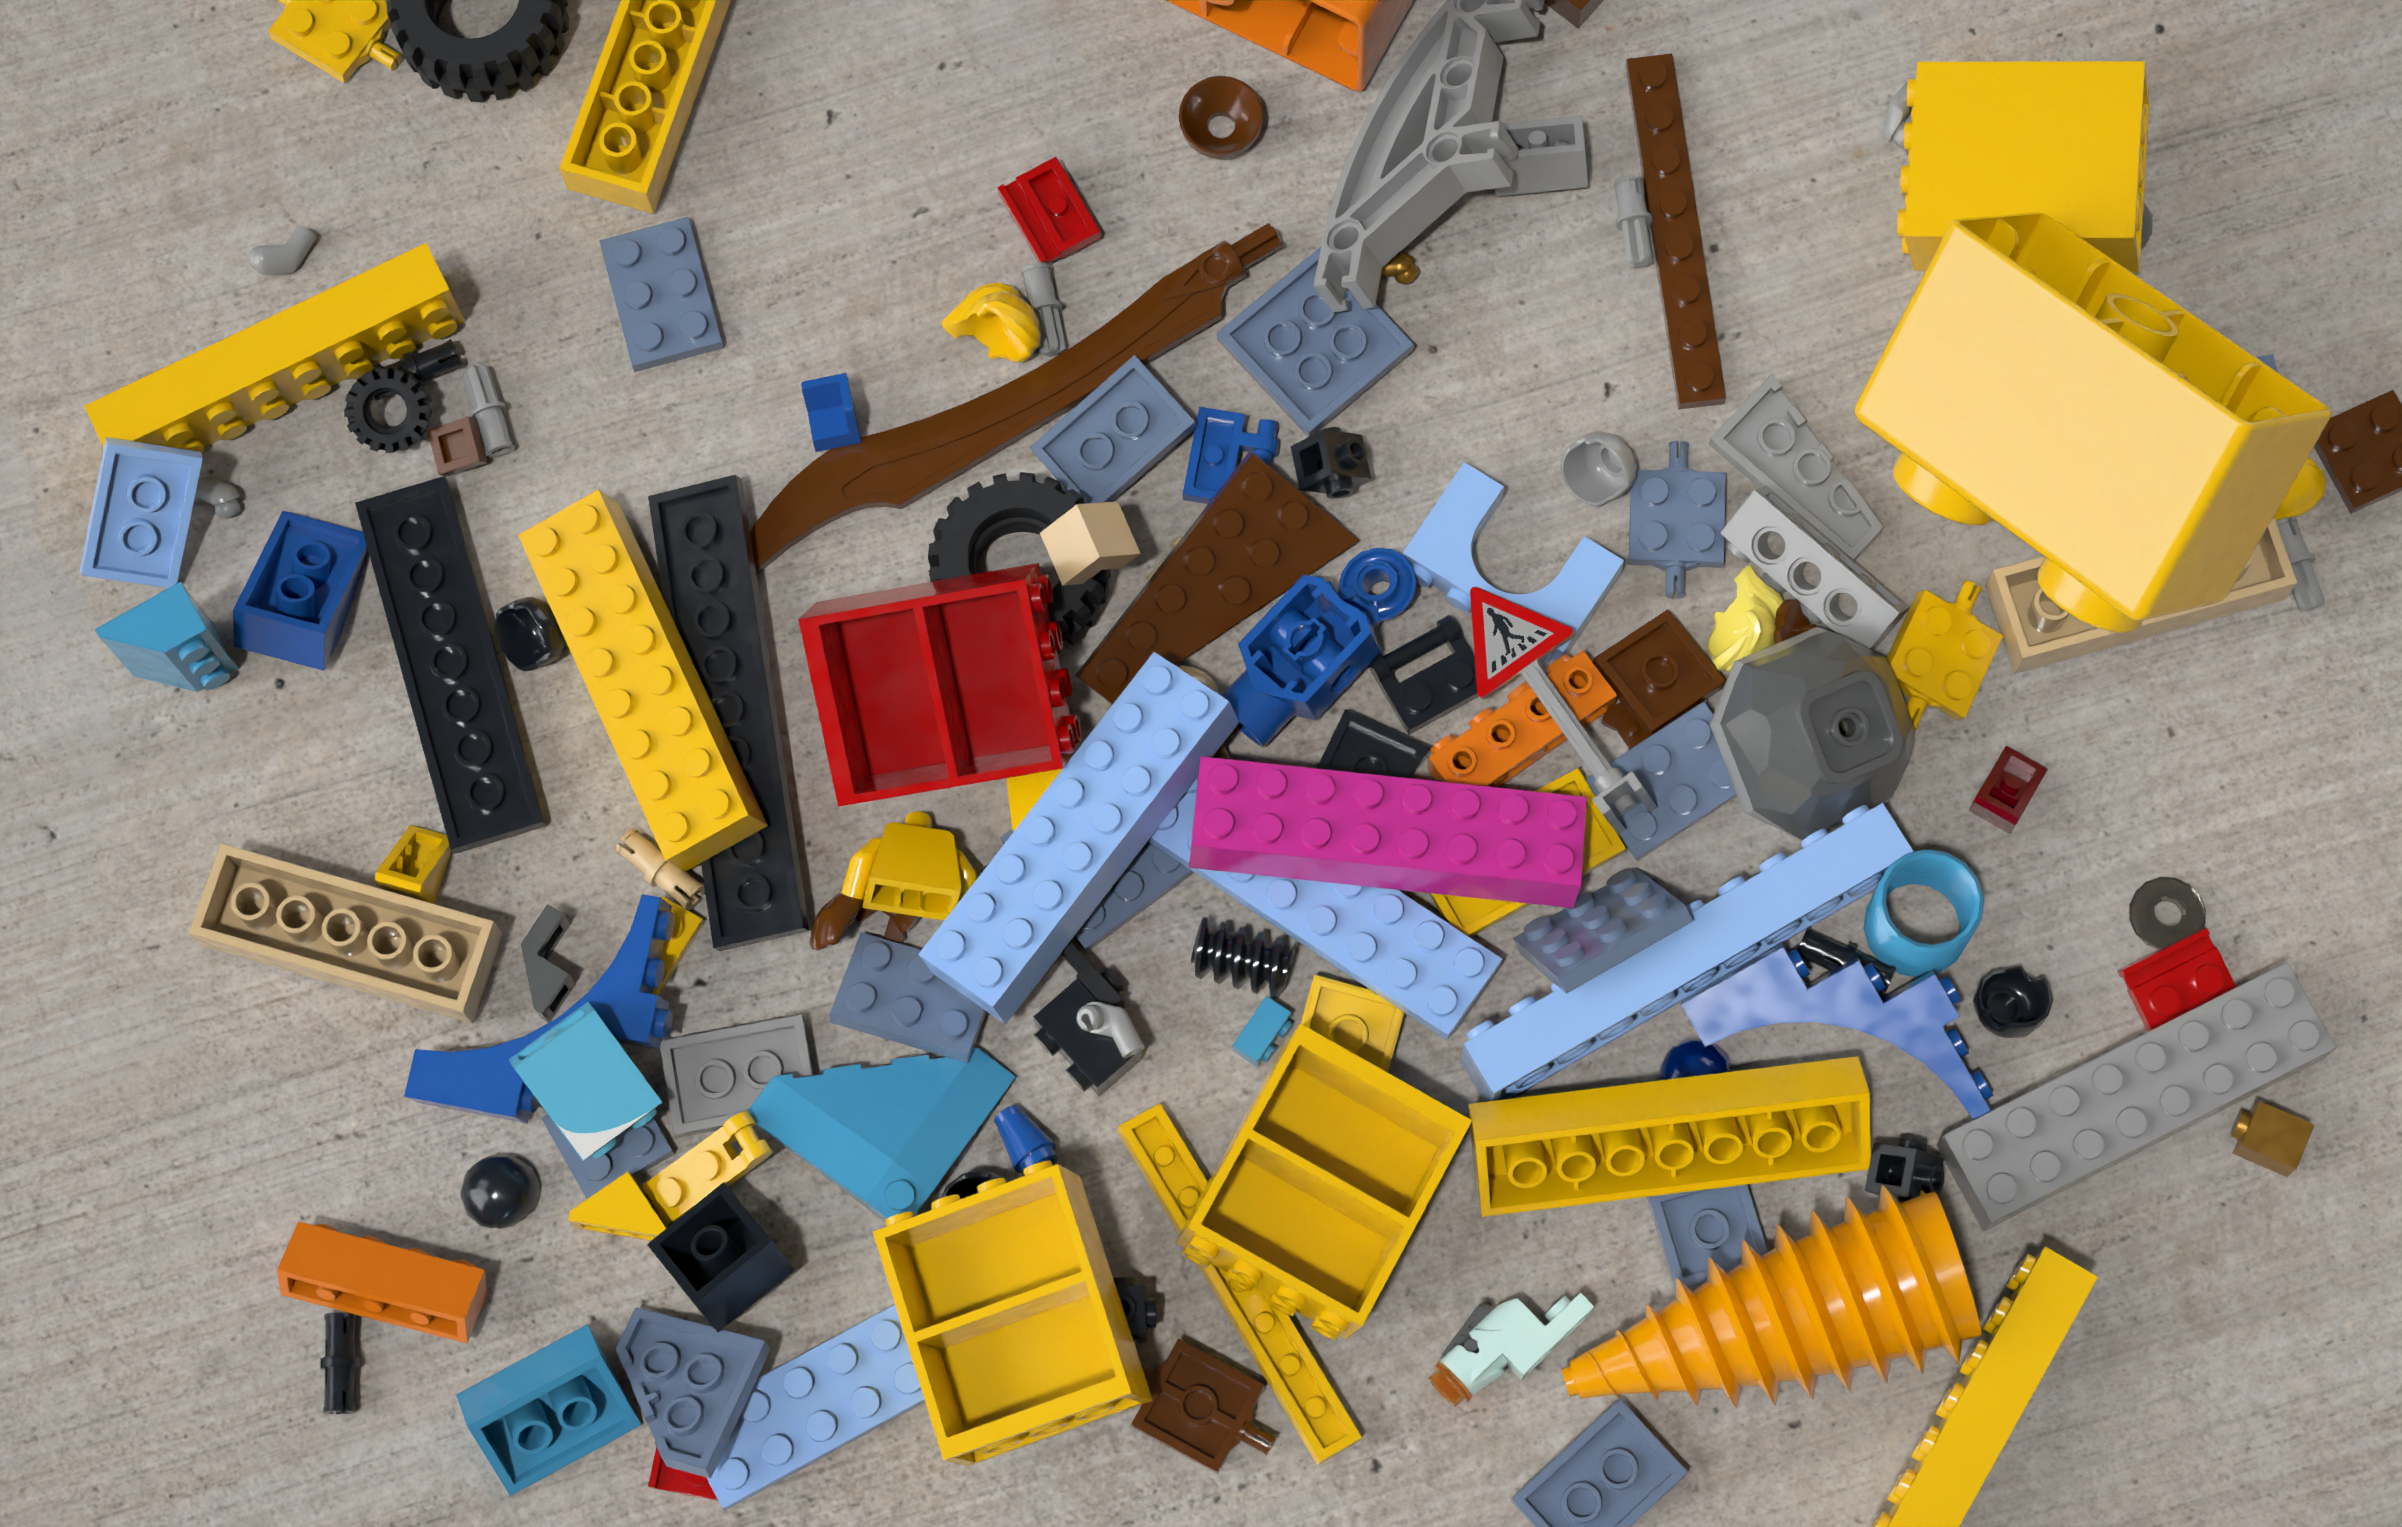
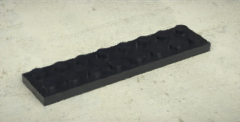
M446 476L355 502L451 851L453 854H457L545 827Z

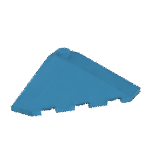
M973 1048L968 1063L949 1057L929 1059V1055L893 1059L890 1060L891 1065L861 1069V1064L823 1069L822 1075L793 1078V1074L773 1076L748 1111L755 1121V1125L884 1222L887 1218L903 1212L912 1211L915 1216L1016 1077L979 1048Z

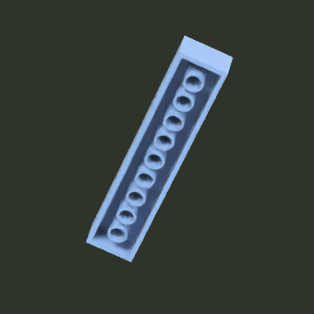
M1881 803L1871 810L1866 804L1854 809L1842 818L1844 825L1829 834L1825 828L1820 829L1800 843L1803 848L1789 857H1786L1785 853L1781 852L1763 862L1759 866L1761 873L1747 881L1742 876L1732 879L1717 890L1720 895L1719 897L1703 905L1701 900L1687 905V910L1693 922L1569 993H1564L1553 983L1550 986L1553 991L1552 993L1538 1001L1535 1000L1534 996L1523 999L1508 1010L1511 1016L1494 1025L1492 1020H1488L1473 1028L1466 1034L1469 1040L1463 1043L1461 1064L1483 1101L1488 1102L1517 1097L1675 1006L1683 998L1876 890L1888 867L1905 854L1914 852L1884 804Z

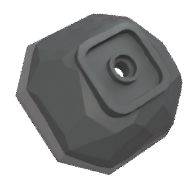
M1815 627L1734 661L1710 723L1738 800L1745 814L1802 841L1820 829L1825 828L1828 831L1844 824L1842 818L1862 805L1866 804L1870 810L1881 803L1885 806L1891 800L1909 764L1914 742L1913 724L1894 671L1886 657L1842 635L1820 627ZM1841 720L1847 725V734L1845 736L1839 732L1838 727Z

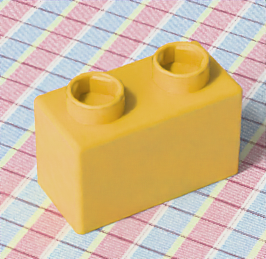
M2041 212L1963 218L1951 221L1854 409L1855 416L1860 423L1901 452L1893 467V478L1901 490L1911 499L1929 511L1958 523L1986 525L1995 520L2046 557L2037 575L2038 584L2049 599L2075 618L2094 627L2115 633H2131L2138 629L2144 620L2223 601L2230 593L2332 416L2330 408L2068 228Z

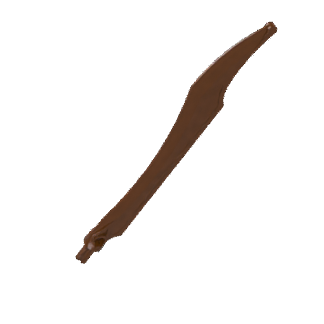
M1267 223L1232 245L1225 240L1192 261L1161 278L1130 306L1068 350L993 391L922 420L860 437L861 443L828 450L796 475L772 500L750 531L756 576L787 549L814 531L847 514L873 507L903 509L1076 406L1134 355L1145 365L1222 319L1221 302L1226 289L1246 277L1245 269L1283 247L1278 233L1273 226L1271 227Z

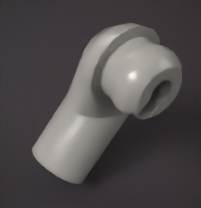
M1907 82L1889 101L1883 130L1889 143L1893 141L1901 148H1904V125L1912 110V107L1907 106Z
M298 225L286 244L254 247L249 254V263L253 269L262 275L292 273L297 270L316 241L317 236L305 227Z
M209 476L198 479L193 504L205 501L214 505L215 513L220 518L234 516L238 514L241 508L237 501L239 494L235 487L216 477Z
M1090 1002L1078 1010L1076 1020L1079 1027L1084 1031L1113 1037L1123 1059L1129 1058L1145 1048L1125 1009L1102 1002Z

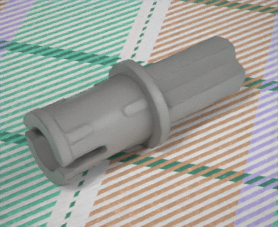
M1635 175L1624 176L1614 182L1619 210L1616 227L1623 232L1628 265L1631 268L1646 267L1653 261L1648 227L1653 222V218L1647 212L1644 180L1640 176L1637 178Z
M1042 262L1023 267L1021 274L1024 278L1029 305L1033 307L1039 320L1041 333L1040 347H1038L1039 353L1050 357L1064 352L1066 345L1059 317L1062 304L1055 298L1050 264Z
M486 365L467 368L462 378L473 409L469 415L470 417L477 418L486 456L497 458L507 455L515 449V445L512 443L503 415L506 411V406L504 402L498 399L490 371Z
M2296 516L2277 520L2276 524L2297 580V584L2292 591L2298 607L2302 611L2316 609L2325 603V598L2311 564L2316 560L2315 555L2308 552Z

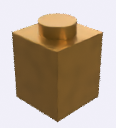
M2259 1101L2249 1112L2241 1110L2231 1132V1137L2237 1139L2232 1154L2288 1177L2299 1165L2314 1124Z

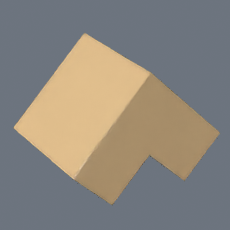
M1118 501L1076 504L1040 532L1062 586L1084 584L1099 571L1123 568L1141 554Z

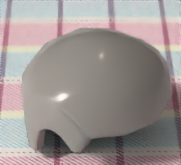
M1596 431L1581 437L1566 448L1563 453L1560 469L1565 485L1577 499L1591 506L1599 507L1622 496L1633 486L1636 479L1637 465L1631 449L1617 435Z

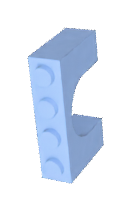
M1464 462L1403 551V556L1413 567L1416 583L1425 588H1429L1430 585L1436 587L1446 594L1445 599L1452 606L1466 613L1471 609L1470 590L1472 587H1478L1569 626L1573 629L1574 636L1541 659V661L1549 662L1550 659L1555 661L1559 657L1569 654L1620 577L1624 560L1586 536H1583L1559 574L1544 588L1527 594H1511L1492 587L1476 570L1471 550L1476 539L1502 502L1504 486Z

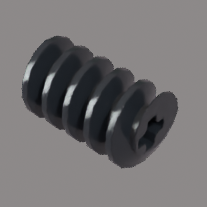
M1203 916L1195 939L1191 964L1194 963L1195 976L1199 979H1203L1210 968H1213L1214 981L1217 984L1223 983L1227 975L1231 973L1232 985L1236 989H1240L1247 978H1250L1251 991L1255 994L1260 993L1265 984L1269 983L1270 996L1273 999H1277L1286 986L1294 958L1296 942L1290 951L1286 953L1283 949L1282 937L1277 936L1270 948L1265 947L1264 932L1259 931L1252 942L1248 943L1246 942L1245 927L1242 926L1239 927L1232 938H1229L1227 923L1223 921L1215 932L1211 933L1209 932L1208 917Z

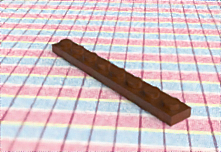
M1671 53L1629 58L1626 60V73L1644 180L1647 210L1653 218L1650 230L1678 410L1722 405L1725 403L1726 396L1673 55Z

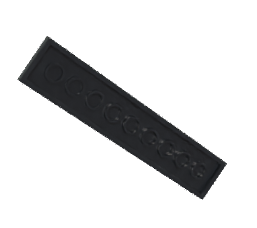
M735 474L650 495L648 499L664 602L768 824L767 827L701 863L713 948L718 951H724L808 932L810 930L742 479Z

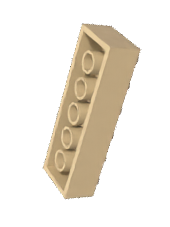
M2273 517L2230 593L2223 601L2144 620L2141 626L2131 633H2115L2094 627L2075 618L2049 599L2039 586L2037 575L2039 568L2046 558L2045 556L1994 569L1985 588L2000 633L2003 635L2002 639L2014 674L2286 600L2296 586L2297 580L2275 518Z
M222 843L219 846L189 934L203 947L471 1024L474 1022L503 936L501 930L492 920Z

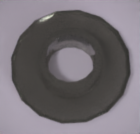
M2159 877L2145 882L2135 892L2129 905V921L2134 933L2145 945L2160 950L2204 928L2206 909L2200 895L2190 884L2177 878ZM2162 901L2175 904L2181 912L2179 924L2175 926L2162 924L2156 918L2155 906Z

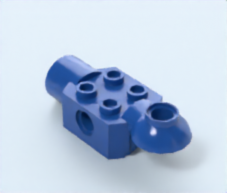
M1373 548L1362 551L1352 558L1342 571L1338 592L1335 590L1332 582H1327L1324 578L1302 575L1238 643L1246 670L1221 696L1230 702L1239 721L1236 727L1255 744L1264 748L1293 716L1317 720L1381 652L1374 629L1382 621L1392 619L1403 612L1414 597L1416 578L1413 567L1408 560L1392 549ZM1382 581L1390 583L1387 591L1377 596L1369 594L1370 589L1376 583Z

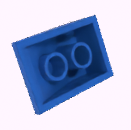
M282 511L233 609L234 647L325 671L341 637L368 555L363 532Z

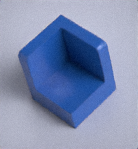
M847 373L802 382V393L808 412L815 452L861 443Z

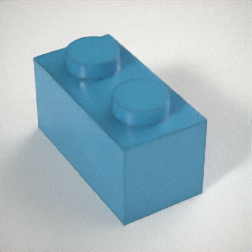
M1266 996L1233 1043V1052L1256 1067H1259L1262 1061L1267 1063L1276 1050L1273 1045L1278 1037L1284 1038L1293 1025L1290 1022L1291 1012Z

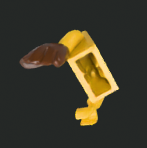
M921 811L911 812L905 816L904 824L895 822L886 824L882 837L871 838L852 855L841 893L832 897V900L826 903L816 915L811 930L810 946L812 950L820 951L827 948L829 944H837L844 931L858 915L861 906L865 909L945 921L977 880L978 875L964 853L956 849L954 835L950 831L932 828V818L927 813Z

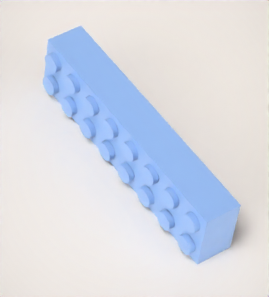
M1153 652L918 955L929 970L1006 1025L1197 778L1200 756L1213 757L1237 726L1239 721L1230 702Z

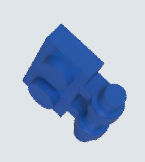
M1199 407L1196 421L1197 427L1194 431L1182 494L1183 500L1209 504L1237 468L1240 451L1254 453L1270 467L1271 458L1276 457L1279 441L1275 439L1277 422L1261 419L1257 434L1243 432L1245 414Z

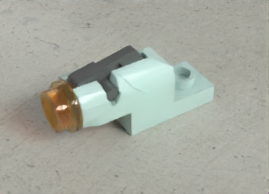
M1582 1293L1572 1301L1565 1295L1544 1315L1550 1321L1546 1326L1518 1298L1499 1304L1494 1309L1478 1306L1444 1350L1441 1360L1433 1366L1435 1372L1428 1380L1453 1407H1456L1462 1400L1465 1402L1470 1401L1480 1389L1506 1373L1503 1370L1505 1366L1522 1381L1592 1314L1594 1306Z

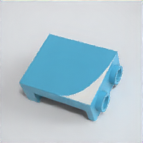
M589 1002L585 1003L509 1059L515 1071L582 1161L590 1155L593 1158H598L608 1152L617 1143L615 1138L617 1135L630 1126L633 1129H637L646 1124L656 1115L655 1107L662 1103Z

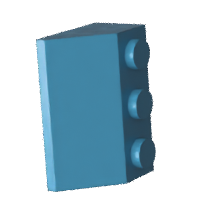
M181 582L95 629L99 638L134 677L199 692L204 688L211 690L221 686L230 678L232 672L239 669L215 625Z
M588 1324L456 1394L468 1429L510 1496L642 1425L607 1355Z

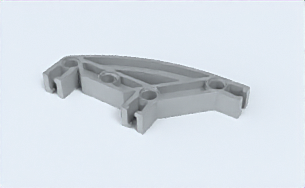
M1447 0L1401 58L1371 107L1355 139L1329 210L1313 287L1333 313L1347 310L1349 302L1347 299H1344L1346 288L1349 289L1363 309L1374 308L1382 267L1465 193L1512 185L1513 170L1510 166L1507 167L1502 158L1507 157L1508 160L1516 159L1518 147L1500 121L1492 122L1504 58L1495 43L1538 36L1540 21L1538 17L1533 16L1530 9L1534 8L1535 11L1543 10L1544 0Z

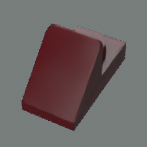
M2005 746L1970 806L1969 811L2011 834L2048 769L2012 748Z

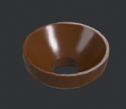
M1214 76L1199 81L1188 90L1180 104L1179 123L1185 140L1195 151L1209 158L1225 159L1242 154L1256 141L1262 126V106L1257 94L1246 83L1233 77ZM1217 116L1228 117L1235 124L1234 131L1225 138H1217L1207 129L1209 122Z

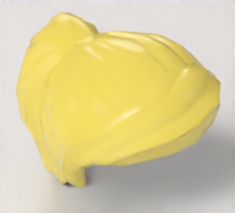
M1751 565L1745 566L1734 579L1737 585V598L1724 613L1718 611L1714 613V629L1707 642L1706 649L1713 659L1712 662L1717 670H1724L1730 673L1734 661L1775 644L1774 632L1777 629L1775 626L1776 611L1784 602L1777 591L1764 583L1756 575Z

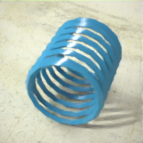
M1924 849L1905 854L1888 867L1866 907L1863 929L1869 949L1881 963L1895 967V972L1900 975L1921 977L1932 970L1935 974L1941 973L1958 960L1982 920L1984 896L1979 879L1965 862L1947 852ZM1910 884L1930 886L1939 891L1955 907L1960 924L1958 936L1951 941L1935 945L1918 943L1901 934L1890 920L1886 906L1887 895L1898 887Z

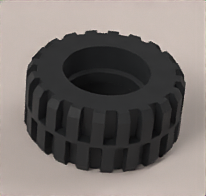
M447 0L386 1L387 15L392 23L390 27L413 72H419L422 81L432 89L441 86L444 95L451 98L459 99L462 93H467L470 102H484L485 95L495 94L496 99L501 100L510 97L508 90L520 86L521 90L524 91L534 85L532 77L539 72L542 76H545L553 67L550 56L551 54L556 56L561 54L565 45L562 33L569 30V15L566 10L568 6L567 0H519L513 16L502 28L487 36L472 39L452 36L438 27L439 16Z
M1020 472L1019 480L1008 481L1006 473L992 476L994 484L985 488L978 481L967 488L969 495L967 499L962 501L960 498L955 497L947 506V519L939 518L933 529L935 541L929 544L928 550L930 581L976 574L975 568L979 556L993 541L1004 535L1016 532H1030L1040 535V532L1076 504H1084L1083 497L1073 489L1065 493L1062 491L1061 482L1050 477L1045 479L1044 484L1037 483L1034 473ZM1110 569L1099 571L1084 584L1062 586L1059 580L1052 589L1053 603L1047 605L1051 622L1057 621L1060 626L1062 643L1068 641L1072 646L1083 638L1082 629L1085 625L1093 627L1100 617L1099 606L1106 603L1109 594L1108 579L1111 577Z

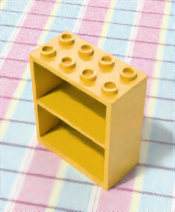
M2145 61L1917 62L1916 79H1908L1907 106L1912 107V122H1905L1904 149L1908 150L1909 165H1902L1900 177L1901 193H1905L1906 209H1899L1897 218L1898 237H1902L1903 254L1910 255L1914 271H1926L1951 221L1955 219L2041 212L2068 228L2130 272L2140 273L2150 108Z
M1300 1023L1282 1046L1175 1244L1184 1248L1182 1255L1191 1262L1205 1268L1211 1263L1227 1272L1225 1279L1232 1285L1247 1292H1251L1252 1288H1255L1270 1297L1268 1303L1278 1311L1289 1316H1294L1298 1312L1312 1320L1311 1328L1324 1337L1336 1341L1340 1336L1346 1340L1363 1327L1472 1120Z
M1043 1161L1023 1169V1177L1010 1182H1006L1005 1178H996L977 1186L978 1193L960 1199L959 1195H950L940 1198L931 1203L932 1210L914 1216L912 1211L896 1214L885 1220L886 1227L873 1231L944 1461L969 1467L1153 1401L1081 1177L1059 1164L1052 1165L1051 1161Z

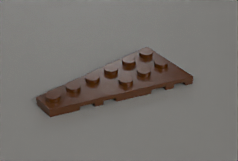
M1248 452L1075 676L1113 705L1153 652L1174 665L1178 664L1292 587L1302 575H1310L1359 540L1254 453Z

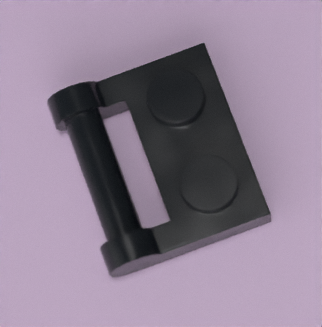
M1450 615L1436 622L1437 627L1384 656L1379 653L1368 665L1373 677L1408 735L1479 697L1477 695L1475 657ZM1447 644L1452 652L1451 655L1397 684L1392 672L1439 646Z

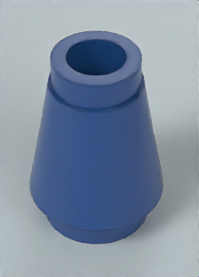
M1018 1105L1005 1108L994 1118V1123L998 1127L999 1134L1015 1172L1024 1175L1023 1169L1043 1161H1051L1052 1165H1055L1058 1160V1156L1054 1151L1056 1144L1021 1111Z

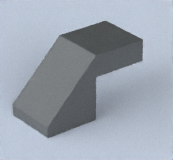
M547 904L522 941L521 948L534 1010L541 1019L549 1023L576 983L569 973L547 960L571 925L562 912Z

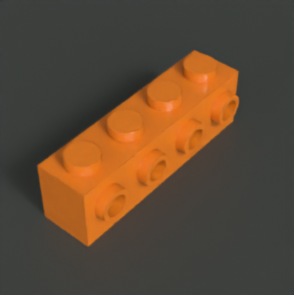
M1583 650L1572 658L1569 654H1565L1546 668L1545 671L1548 674L1546 676L1583 728L1599 719L1615 705L1617 694ZM1525 681L1508 694L1509 702L1496 711L1492 707H1488L1471 719L1469 722L1471 728L1457 738L1453 734H1449L1438 741L1430 749L1432 755L1428 757L1427 770L1435 781L1500 788L1568 739L1528 682Z
M298 1221L277 1269L282 1296L468 1344L487 1297L485 1270L478 1268L471 1262L465 1260L449 1261L434 1257L419 1248L403 1249L385 1244L380 1239L372 1236L357 1237L341 1233L326 1224L311 1225Z

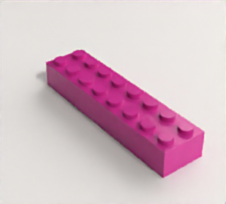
M1200 756L1189 868L1574 908L1582 879L1586 797Z

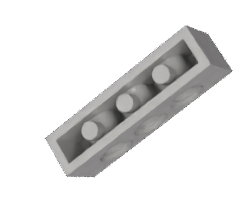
M1768 486L1754 490L1720 532L1729 541L1727 547L1736 557L1747 563L1752 560L1765 571L1762 577L1771 587L1781 593H1785L1787 590L1800 601L1801 612L1806 617L1818 624L1823 621L1836 634L1842 635L1872 651L1876 650L1910 608ZM1771 531L1779 533L1785 541V550L1781 556L1772 553L1768 548L1767 538ZM1806 562L1814 563L1820 569L1821 581L1818 586L1810 585L1804 579L1803 567ZM1842 593H1848L1855 598L1857 612L1854 617L1847 616L1840 610L1838 601Z

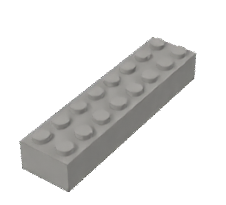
M2286 962L1943 1135L1936 1147L1984 1232L2325 1059L2336 1049V1046L2291 967Z

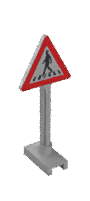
M1472 587L1470 598L1477 695L1480 699L1488 698L1517 676H1523L1595 777L1594 785L1600 794L1592 800L1617 834L1625 830L1618 817L1630 812L1641 801L1649 813L1657 808L1632 771L1623 776L1618 768H1612L1539 666L1541 659L1574 636L1573 629L1483 589Z

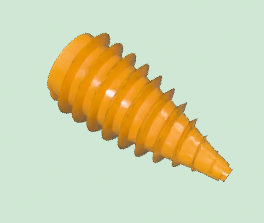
M1881 1185L1877 1211L1864 1215L1846 1197L1842 1223L1828 1227L1816 1212L1811 1210L1809 1234L1794 1241L1779 1224H1776L1774 1249L1762 1256L1742 1239L1741 1263L1727 1273L1709 1257L1708 1278L1705 1283L1691 1291L1676 1278L1675 1300L1659 1311H1655L1646 1304L1645 1319L1624 1332L1616 1330L1615 1337L1570 1360V1366L1561 1368L1569 1396L1580 1395L1581 1399L1615 1395L1619 1398L1621 1394L1652 1393L1654 1398L1658 1400L1661 1392H1687L1695 1405L1698 1406L1702 1390H1723L1737 1408L1742 1386H1760L1776 1406L1780 1382L1798 1381L1811 1399L1814 1400L1817 1376L1835 1374L1851 1393L1854 1369L1871 1366L1887 1384L1890 1360L1907 1357L1924 1375L1926 1351L1943 1347L1960 1366L1962 1341L1982 1336V1331L1965 1269L1937 1193L1934 1191L1925 1194L1921 1190L1918 1197L1899 1203L1888 1189Z

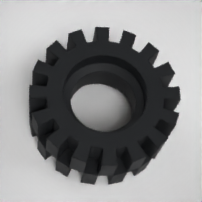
M391 365L385 368L380 366L369 372L367 371L352 385L345 399L347 403L344 409V417L348 418L349 424L347 427L350 433L354 432L356 434V440L360 444L365 443L370 446V450L376 452L384 450L386 451L385 453H394L396 450L409 448L424 434L432 417V409L430 407L432 400L430 393L427 394L424 388L426 386L424 382L417 380L413 376V372L408 369L406 371L401 370L399 366ZM390 391L401 396L407 409L402 423L394 427H385L374 420L370 406L372 399L378 393Z

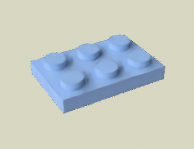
M106 437L80 565L82 576L164 588L177 584L203 460L201 452Z

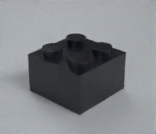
M724 1182L647 1244L718 1333L795 1270Z

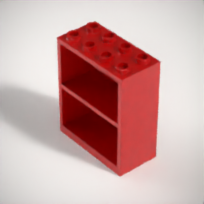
M1039 563L819 601L798 619L838 807L1058 770L1065 767L1076 750V743H1081V729L1077 715H1070L1066 697L1072 696L1071 679L1067 668L1060 669L1057 650H1062L1063 648L1062 635L1058 622H1051L1047 604L1053 603L1052 585L1048 574L1041 575Z

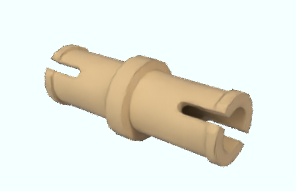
M630 829L620 838L626 845L623 846L621 843H617L615 852L644 874V881L650 886H659L679 902L685 910L693 908L700 901L701 898L695 894L704 895V884L698 882L685 870L665 861L662 852L644 838L637 829Z

